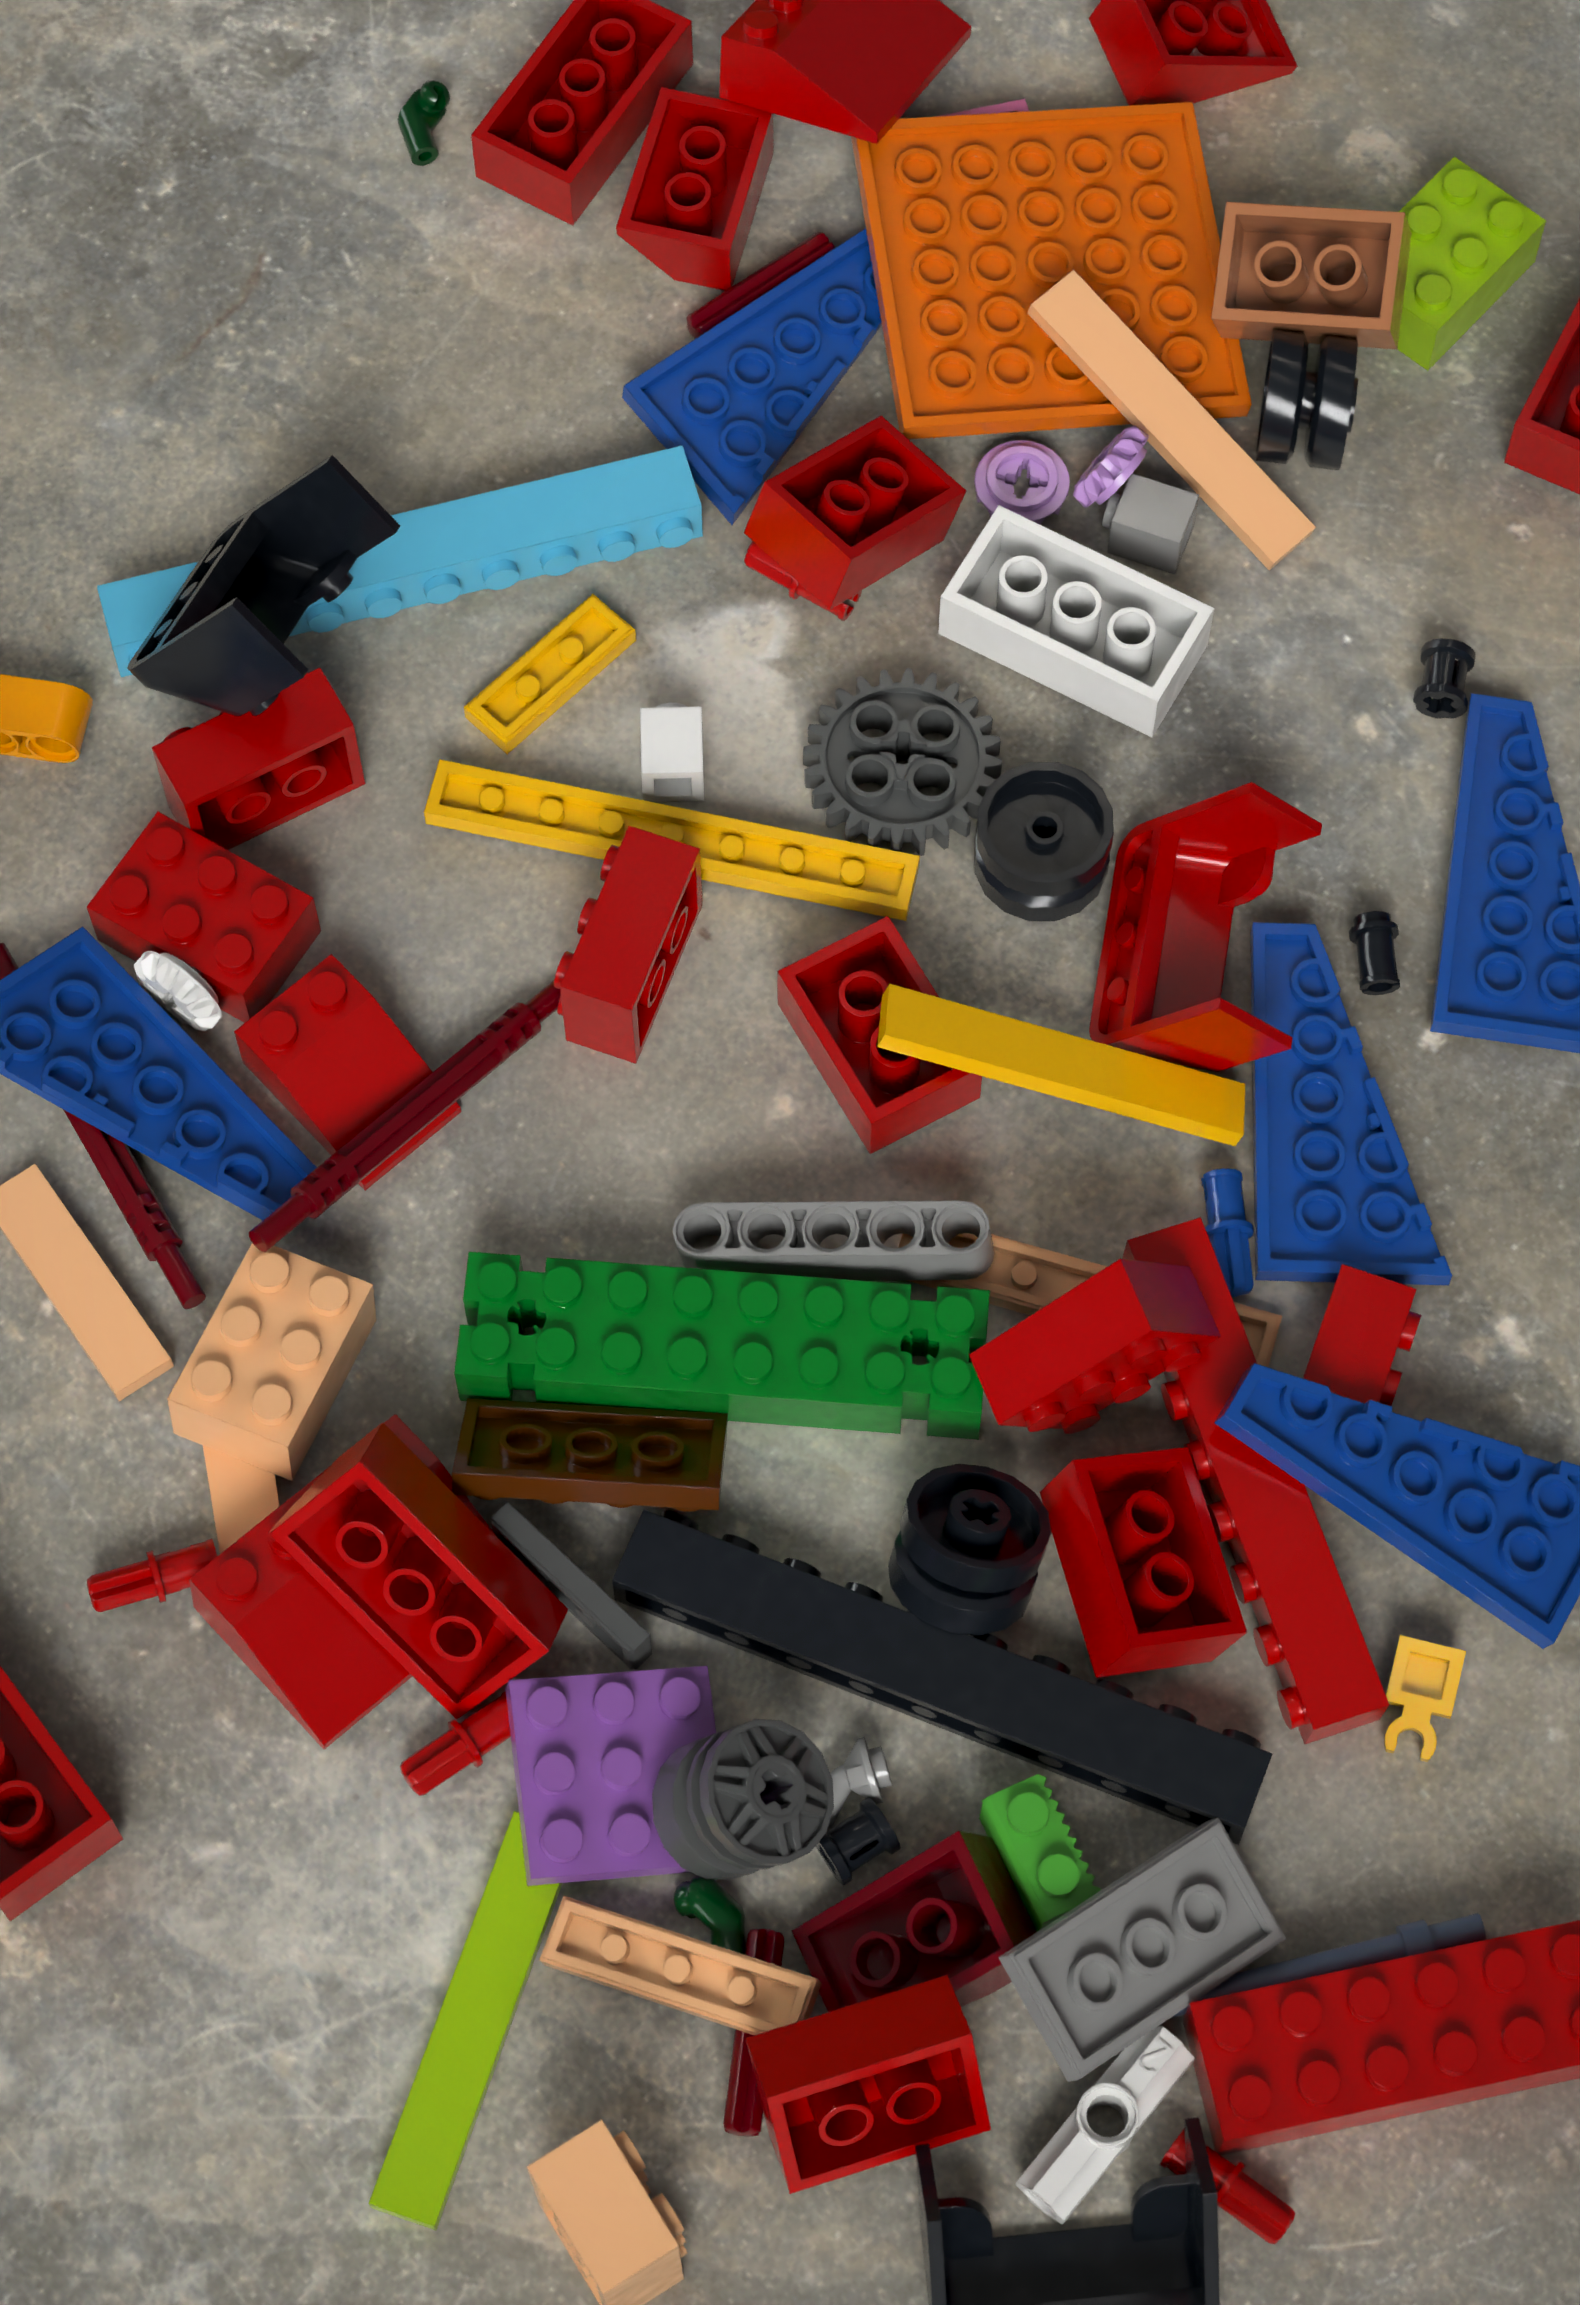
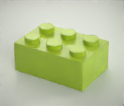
M1455 156L1399 211L1405 212L1412 235L1397 350L1427 371L1535 262L1546 224L1544 218Z

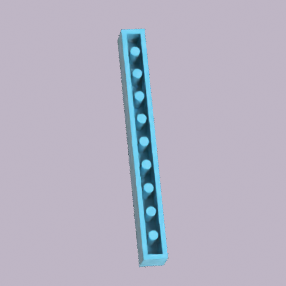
M683 445L391 515L400 525L398 531L359 556L349 570L353 580L346 590L331 602H326L321 598L308 606L289 637L310 631L319 633L332 631L341 624L368 617L386 618L396 614L401 609L426 603L444 604L456 599L459 595L484 589L501 590L514 585L517 581L546 574L559 576L572 571L575 567L603 560L617 562L630 557L636 552L661 546L666 548L679 547L691 539L702 537V504ZM198 562L97 586L112 649L121 677L133 675L127 669L129 662Z

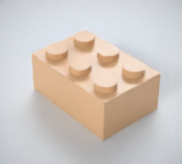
M252 1243L167 1398L173 1433L293 1481L376 1322L373 1284L277 1246H272L268 1251L262 1252Z
M600 2120L527 2166L540 2207L599 2305H644L684 2279L681 2258L688 2254L683 2245L686 2243L682 2235L684 2228L663 2193L658 2194L652 2199L648 2196L651 2192L646 2184L648 2181L644 2172L646 2166L624 2130L612 2137L603 2120Z

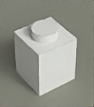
M664 703L655 708H640L643 800L650 802L704 801L702 706L687 707L680 703Z

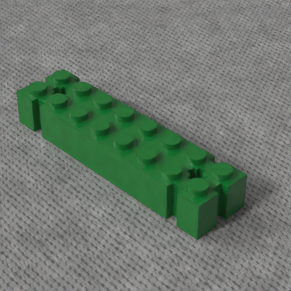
M469 1252L463 1295L468 1325H460L454 1375L460 1401H467V1398L512 1401L514 1389L535 1391L536 1401L542 1403L728 1413V1421L867 1432L900 1434L902 1419L926 1420V1436L979 1440L983 1387L969 1354L986 1344L990 1290L937 1286L935 1302L910 1300L911 1284L549 1257L546 1258L545 1272L523 1271L521 1255ZM524 1328H534L533 1335H521L519 1331L522 1333ZM912 1356L926 1357L927 1362L923 1365L913 1364Z

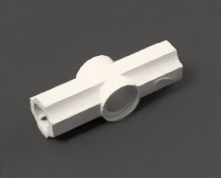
M1157 2026L1122 2050L1097 2083L1082 2095L1076 2109L1017 2180L1016 2186L1042 2212L1063 2225L1114 2160L1129 2147L1134 2135L1194 2062L1195 2057L1178 2038L1162 2026ZM1101 2105L1110 2106L1122 2116L1124 2130L1116 2136H1100L1090 2128L1086 2118L1087 2113L1094 2107Z

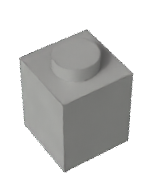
M1132 473L1123 494L1114 493L1110 497L1104 513L1102 527L1110 529L1107 553L1176 574L1195 525L1199 495Z

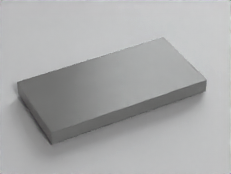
M1215 1818L1201 1824L998 1958L1067 2082L1081 2079L1187 2007L1189 2003L1196 2001L1287 1938L1220 1819Z

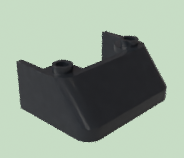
M331 455L237 518L215 538L135 653L127 669L147 688L237 717L248 711L253 716L261 714L275 701L282 690L302 679L309 670L284 645L308 606L321 598L326 602H331L342 594L353 580L349 570L356 559L394 535L400 528V525L349 471Z
M1199 2117L1185 2118L1186 2174L1158 2177L1143 2184L1135 2192L1131 2201V2224L993 2237L989 2213L979 2202L965 2197L938 2199L930 2145H915L920 2229L929 2305H1220L1217 2190Z

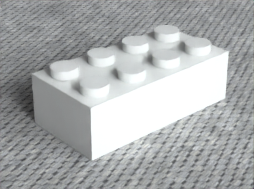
M998 505L940 597L938 634L1152 738L1208 646L1214 608Z

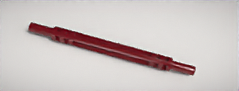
M0 943L1 980L18 969L16 962L4 943ZM64 1110L148 1260L157 1261L184 1309H191L201 1304L205 1300L206 1295L179 1249L182 1245V1240L128 1146Z
M554 980L525 1004L515 1003L360 1133L292 1187L290 1191L292 1197L249 1231V1238L254 1246L260 1251L266 1252L307 1217L318 1218L331 1205L541 1031L540 1023L558 1008L561 994L560 989L554 987Z

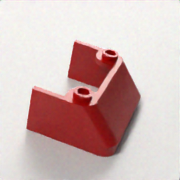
M1250 782L1134 827L1122 841L1116 857L1089 1026L1091 1040L1177 1065L1215 1071L1228 1069L1291 1049L1293 1037L1221 998L1234 907L1250 902L1268 889L1273 878V866L1277 850L1321 835L1322 823L1257 784Z

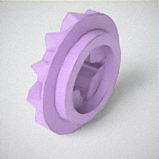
M1136 426L1125 428L1121 434H1117L1080 476V480L1074 487L1073 496L1084 508H1087L1094 502L1101 505L1109 499L1130 477L1145 457L1147 450L1144 448V445L1149 436Z
M1026 440L1005 442L991 449L979 462L974 479L977 503H982L988 509L990 517L998 505L1037 524H1041L1044 518L1051 514L1059 515L1062 504L1068 496L1070 484L1067 467L1058 454L1047 446ZM1022 469L1027 470V478L1031 488L1027 489L1026 495L1022 496V499H1018L1014 494L1013 485L1016 484L1018 477H1021Z

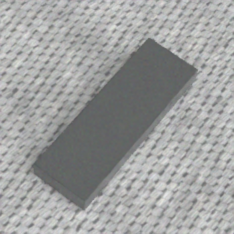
M508 1501L491 1517L494 1534L568 1608L572 1615L630 1669L634 1668L637 1670L652 1655L650 1634Z

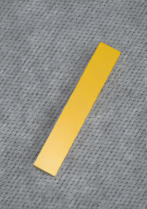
M889 984L882 995L878 1048L1231 1146H1236L1244 1135L1245 1083L893 984Z

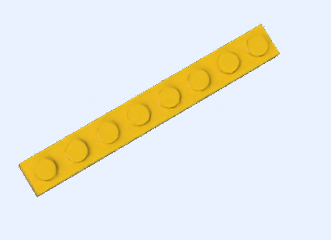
M439 759L424 810L425 823L429 825L604 860L612 844L620 847L628 827L632 826L699 848L701 880L883 917L889 916V918L907 921L920 865V856L441 759Z

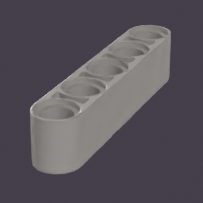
M961 1200L698 1203L682 1210L675 1219L673 1226L674 1241L685 1268L859 1281L968 1280L977 1278L985 1273L991 1266L995 1254L988 1216L981 1207L973 1202ZM969 1233L978 1237L975 1243L968 1247L958 1248L948 1244L958 1234ZM775 1234L784 1237L782 1242L774 1248L761 1249L756 1247L759 1240L767 1235ZM841 1234L849 1237L838 1248L828 1249L820 1246L823 1239L830 1235ZM896 1234H908L913 1237L910 1243L904 1247L890 1248L884 1245L888 1238ZM715 1235L720 1237L717 1243L708 1249L700 1250L692 1247L695 1241L702 1236Z

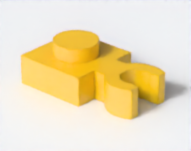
M1403 1635L1399 1636L1386 1697L1389 1704L1403 1707L1401 1717L1395 1719L1386 1731L1384 1738L1386 1752L1394 1753L1399 1734L1412 1730L1417 1732L1423 1740L1420 1760L1428 1762L1431 1759L1437 1744L1436 1733L1430 1724L1431 1715L1447 1719L1451 1718L1466 1651Z

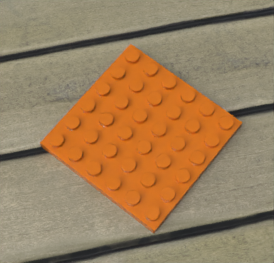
M1193 102L902 118L897 120L878 144L851 137L899 431L906 438L923 439L1131 424L1028 314L1030 305L1073 269L1214 419L1247 417L1252 402L1239 339L1221 338L1211 319L1221 244Z

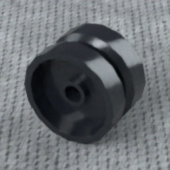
M1273 329L1263 389L1256 461L1286 464L1294 454L1298 428H1305L1304 455L1309 467L1339 470L1343 459L1347 433H1350L1352 429L1358 388V377H1355L1358 348L1357 338L1327 335L1319 345L1315 370L1306 371L1309 345L1304 332Z
M1029 762L1005 771L987 788L977 812V833L974 848L975 875L984 894L1005 913L1027 921H1058L1081 912L1099 895L1107 877L1114 835L1113 809L1103 788L1082 770L1060 762Z
M954 1464L935 1468L916 1480L906 1499L900 1521L901 1530L894 1542L888 1564L891 1588L901 1604L924 1623L950 1633L984 1635L1005 1630L1023 1617L1030 1602L1038 1577V1569L1044 1558L1051 1536L1047 1509L1036 1493L1014 1476L987 1466Z

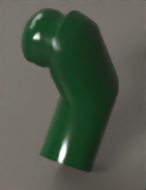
M438 81L425 82L421 89L416 90L398 115V125L411 161L418 166L432 163L439 155L432 131L446 113V106L450 102V93Z
M695 1876L691 1881H685L678 1885L674 1893V1905L678 1913L691 1919L698 1918L711 1930V1944L745 1955V1914L742 1906L714 1879Z

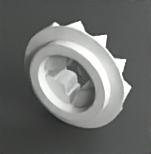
M145 951L134 964L139 984L150 993V996L164 1007L166 1013L173 1014L182 1024H189L196 1030L206 1031L208 1028L212 1029L221 1020L222 1011L218 1005L219 1000L216 993L194 969L182 960L168 953L159 954L154 951Z

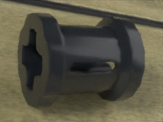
M1442 638L1426 642L1421 649V662L1425 666L1422 686L1415 690L1413 697L1416 709L1426 716L1438 719L1460 717L1464 715L1468 707V699L1464 688L1467 672L1475 664V652L1469 645L1454 639Z
M870 1797L859 1803L860 1811L827 1831L816 1845L821 1857L835 1878L843 1886L852 1881L853 1871L884 1851L892 1855L901 1849L900 1842L891 1825Z

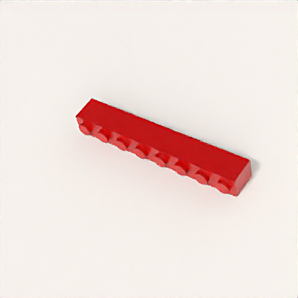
M1201 1217L1127 1240L1122 1259L1188 1266L1191 1268L1221 1335L1220 1338L1200 1349L1202 1357L1194 1364L1174 1372L1164 1371L1167 1382L1161 1384V1392L1170 1418L1173 1421L1181 1419L1190 1441L1184 1444V1447L1189 1448L1198 1480L1205 1481L1213 1502L1208 1504L1207 1508L1218 1542L1228 1541L1236 1562L1235 1565L1230 1566V1575L1235 1592L1242 1604L1251 1602L1258 1620L1259 1627L1253 1629L1258 1653L1265 1666L1275 1665L1283 1689L1277 1691V1700L1286 1725L1289 1729L1298 1727L1305 1745L1380 1720L1389 1707V1702L1305 1485L1214 1423L1244 1371L1254 1363L1257 1364V1361Z

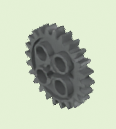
M906 668L901 683H893L886 669L881 670L879 685L872 687L862 676L857 677L856 695L852 696L847 691L838 688L835 690L836 708L821 704L819 707L820 724H809L808 743L810 745L803 747V765L808 767L804 769L805 788L814 789L812 791V807L814 809L828 807L826 810V826L828 828L837 826L844 821L846 822L845 841L852 842L863 833L868 836L867 845L878 847L882 840L890 842L891 850L899 852L902 851L903 843L912 842L919 856H924L926 840L933 838L943 849L949 848V830L952 828L964 837L970 835L971 820L969 816L977 819L978 808L987 788L995 779L1001 776L1002 759L997 757L1000 754L1001 740L999 736L990 735L993 722L991 715L976 717L979 702L976 697L959 703L960 684L957 682L948 686L943 692L936 689L937 674L933 672L926 678L923 685L915 683L911 668ZM868 729H878L886 734L881 737L872 738L865 736L862 732ZM928 733H938L944 735L947 739L933 742L922 736ZM854 756L855 759L850 761L848 758ZM897 761H908V764H899ZM954 763L956 767L952 768L950 765ZM871 782L880 785L882 789L876 792H866L860 790L857 786ZM932 786L941 789L944 793L938 796H928L918 790Z

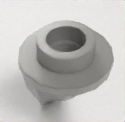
M864 1737L857 1739L845 1763L835 1768L831 1773L834 1809L828 1827H832L851 1790L864 1798L870 1797L875 1804L883 1803L880 1789L892 1786L882 1747L869 1749Z

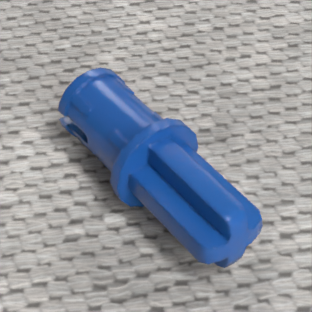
M1222 1168L1211 1170L1201 1178L1208 1222L1205 1229L1232 1298H1236L1240 1295L1249 1294L1254 1286L1248 1241L1254 1234V1227L1250 1222L1246 1221L1242 1173L1236 1169Z

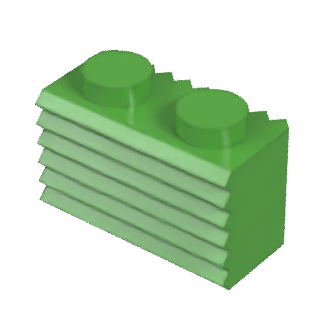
M1039 1774L986 1797L982 1800L981 1814H979L981 1824L987 1836L992 1837L1037 1932L1101 1891V1888L1093 1885L1095 1875L1087 1873L1089 1863L1081 1861L1083 1851L1075 1848L1077 1838L1069 1836L1071 1826L1063 1824L1065 1814L1057 1811L1059 1802L1051 1799L1053 1789L1045 1787L1047 1777Z

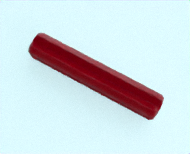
M822 232L811 235L690 313L686 318L689 333L694 339L698 338L835 248L834 244Z
M764 1928L751 1929L747 1936L745 1955L781 1967L784 1950L783 1933ZM735 2029L723 2122L725 2132L737 2136H758L761 2132L763 2108L745 2039L754 2035Z

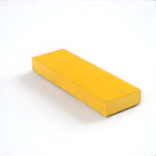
M592 594L464 706L465 718L508 755L636 641V630L597 596Z

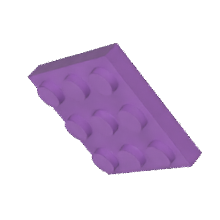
M708 1666L509 1680L505 1689L527 1886L688 1873L689 1871L683 1869L663 1847L653 1822L652 1792L661 1766L677 1748L716 1733Z

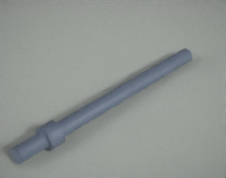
M1479 1913L1432 1925H1427L1424 1919L1396 1926L1395 1934L1235 1973L1196 2001L1486 1940L1484 1924ZM1188 2006L1171 2018L1185 2015Z

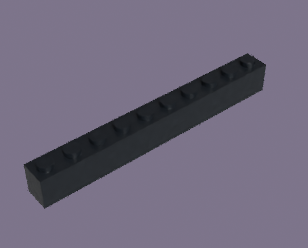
M643 1509L612 1579L615 1601L1191 1827L1197 1828L1208 1820L1219 1818L1231 1841L1239 1845L1272 1757V1753L1260 1749L1261 1743L1256 1738L1234 1729H1224L1221 1734L1196 1724L1197 1718L1193 1714L1173 1705L1161 1704L1157 1709L1133 1700L1134 1694L1129 1689L1112 1681L1100 1679L1095 1684L1070 1675V1668L1056 1659L1035 1655L1030 1660L1007 1651L1008 1645L1003 1640L989 1633L984 1635L950 1633L924 1623L909 1610L904 1611L882 1602L883 1596L868 1586L855 1582H848L845 1587L820 1578L821 1572L801 1560L786 1558L781 1563L760 1555L759 1548L742 1537L725 1534L722 1539L701 1532L698 1530L697 1523L680 1513L664 1510L661 1515H657Z

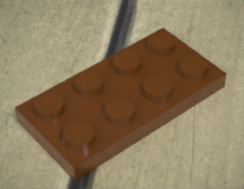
M467 1398L452 1470V1492L455 1495L475 1496L484 1500L517 1498L541 1500L550 1504H560L567 1501L602 1503L617 1508H626L633 1505L669 1507L684 1512L700 1509L719 1510L728 1413Z

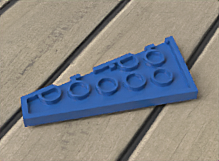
M866 228L623 386V400L666 449L683 445L694 482L731 525L734 524L882 326Z
M1470 694L1466 712L1430 1032L1580 1053V884L1572 853H1568L1561 829L1563 819L1558 802H1554L1547 775L1549 765L1534 708L1530 701Z
M1253 922L1250 932L1251 1015L1293 1037L1291 1049L1252 1061L1255 1280L1336 1282L1341 1265L1344 1264L1401 1284L1449 1286L1452 1278L1451 1271L1445 1256L1440 1255L1431 1232L1432 1222L1425 1204L1420 1203L1407 1170L1409 1163L1375 1077L1371 1078L1362 1054L1363 1045L1356 1027L1351 1026L1339 995L1341 989L1316 924Z
M83 926L0 980V1074L261 1220H264L291 1198V1188L317 1168Z
M1256 1363L1244 1371L1215 1420V1424L1542 1649L1555 1643L1580 1596V1466L1563 1460L1555 1464L1524 1454L1521 1447L1433 1419L1425 1418L1419 1421L1392 1412V1406L1373 1400L1362 1403L1333 1394L1328 1386Z

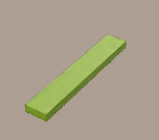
M513 1812L368 2203L372 2209L433 2230H437L563 1884L527 1886L519 1812Z

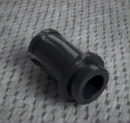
M1370 911L1357 915L1354 918V926L1349 930L1350 941L1357 945L1361 980L1359 982L1360 990L1368 995L1388 994L1398 990L1400 987L1393 940L1399 935L1398 925L1392 922L1391 915L1384 911Z

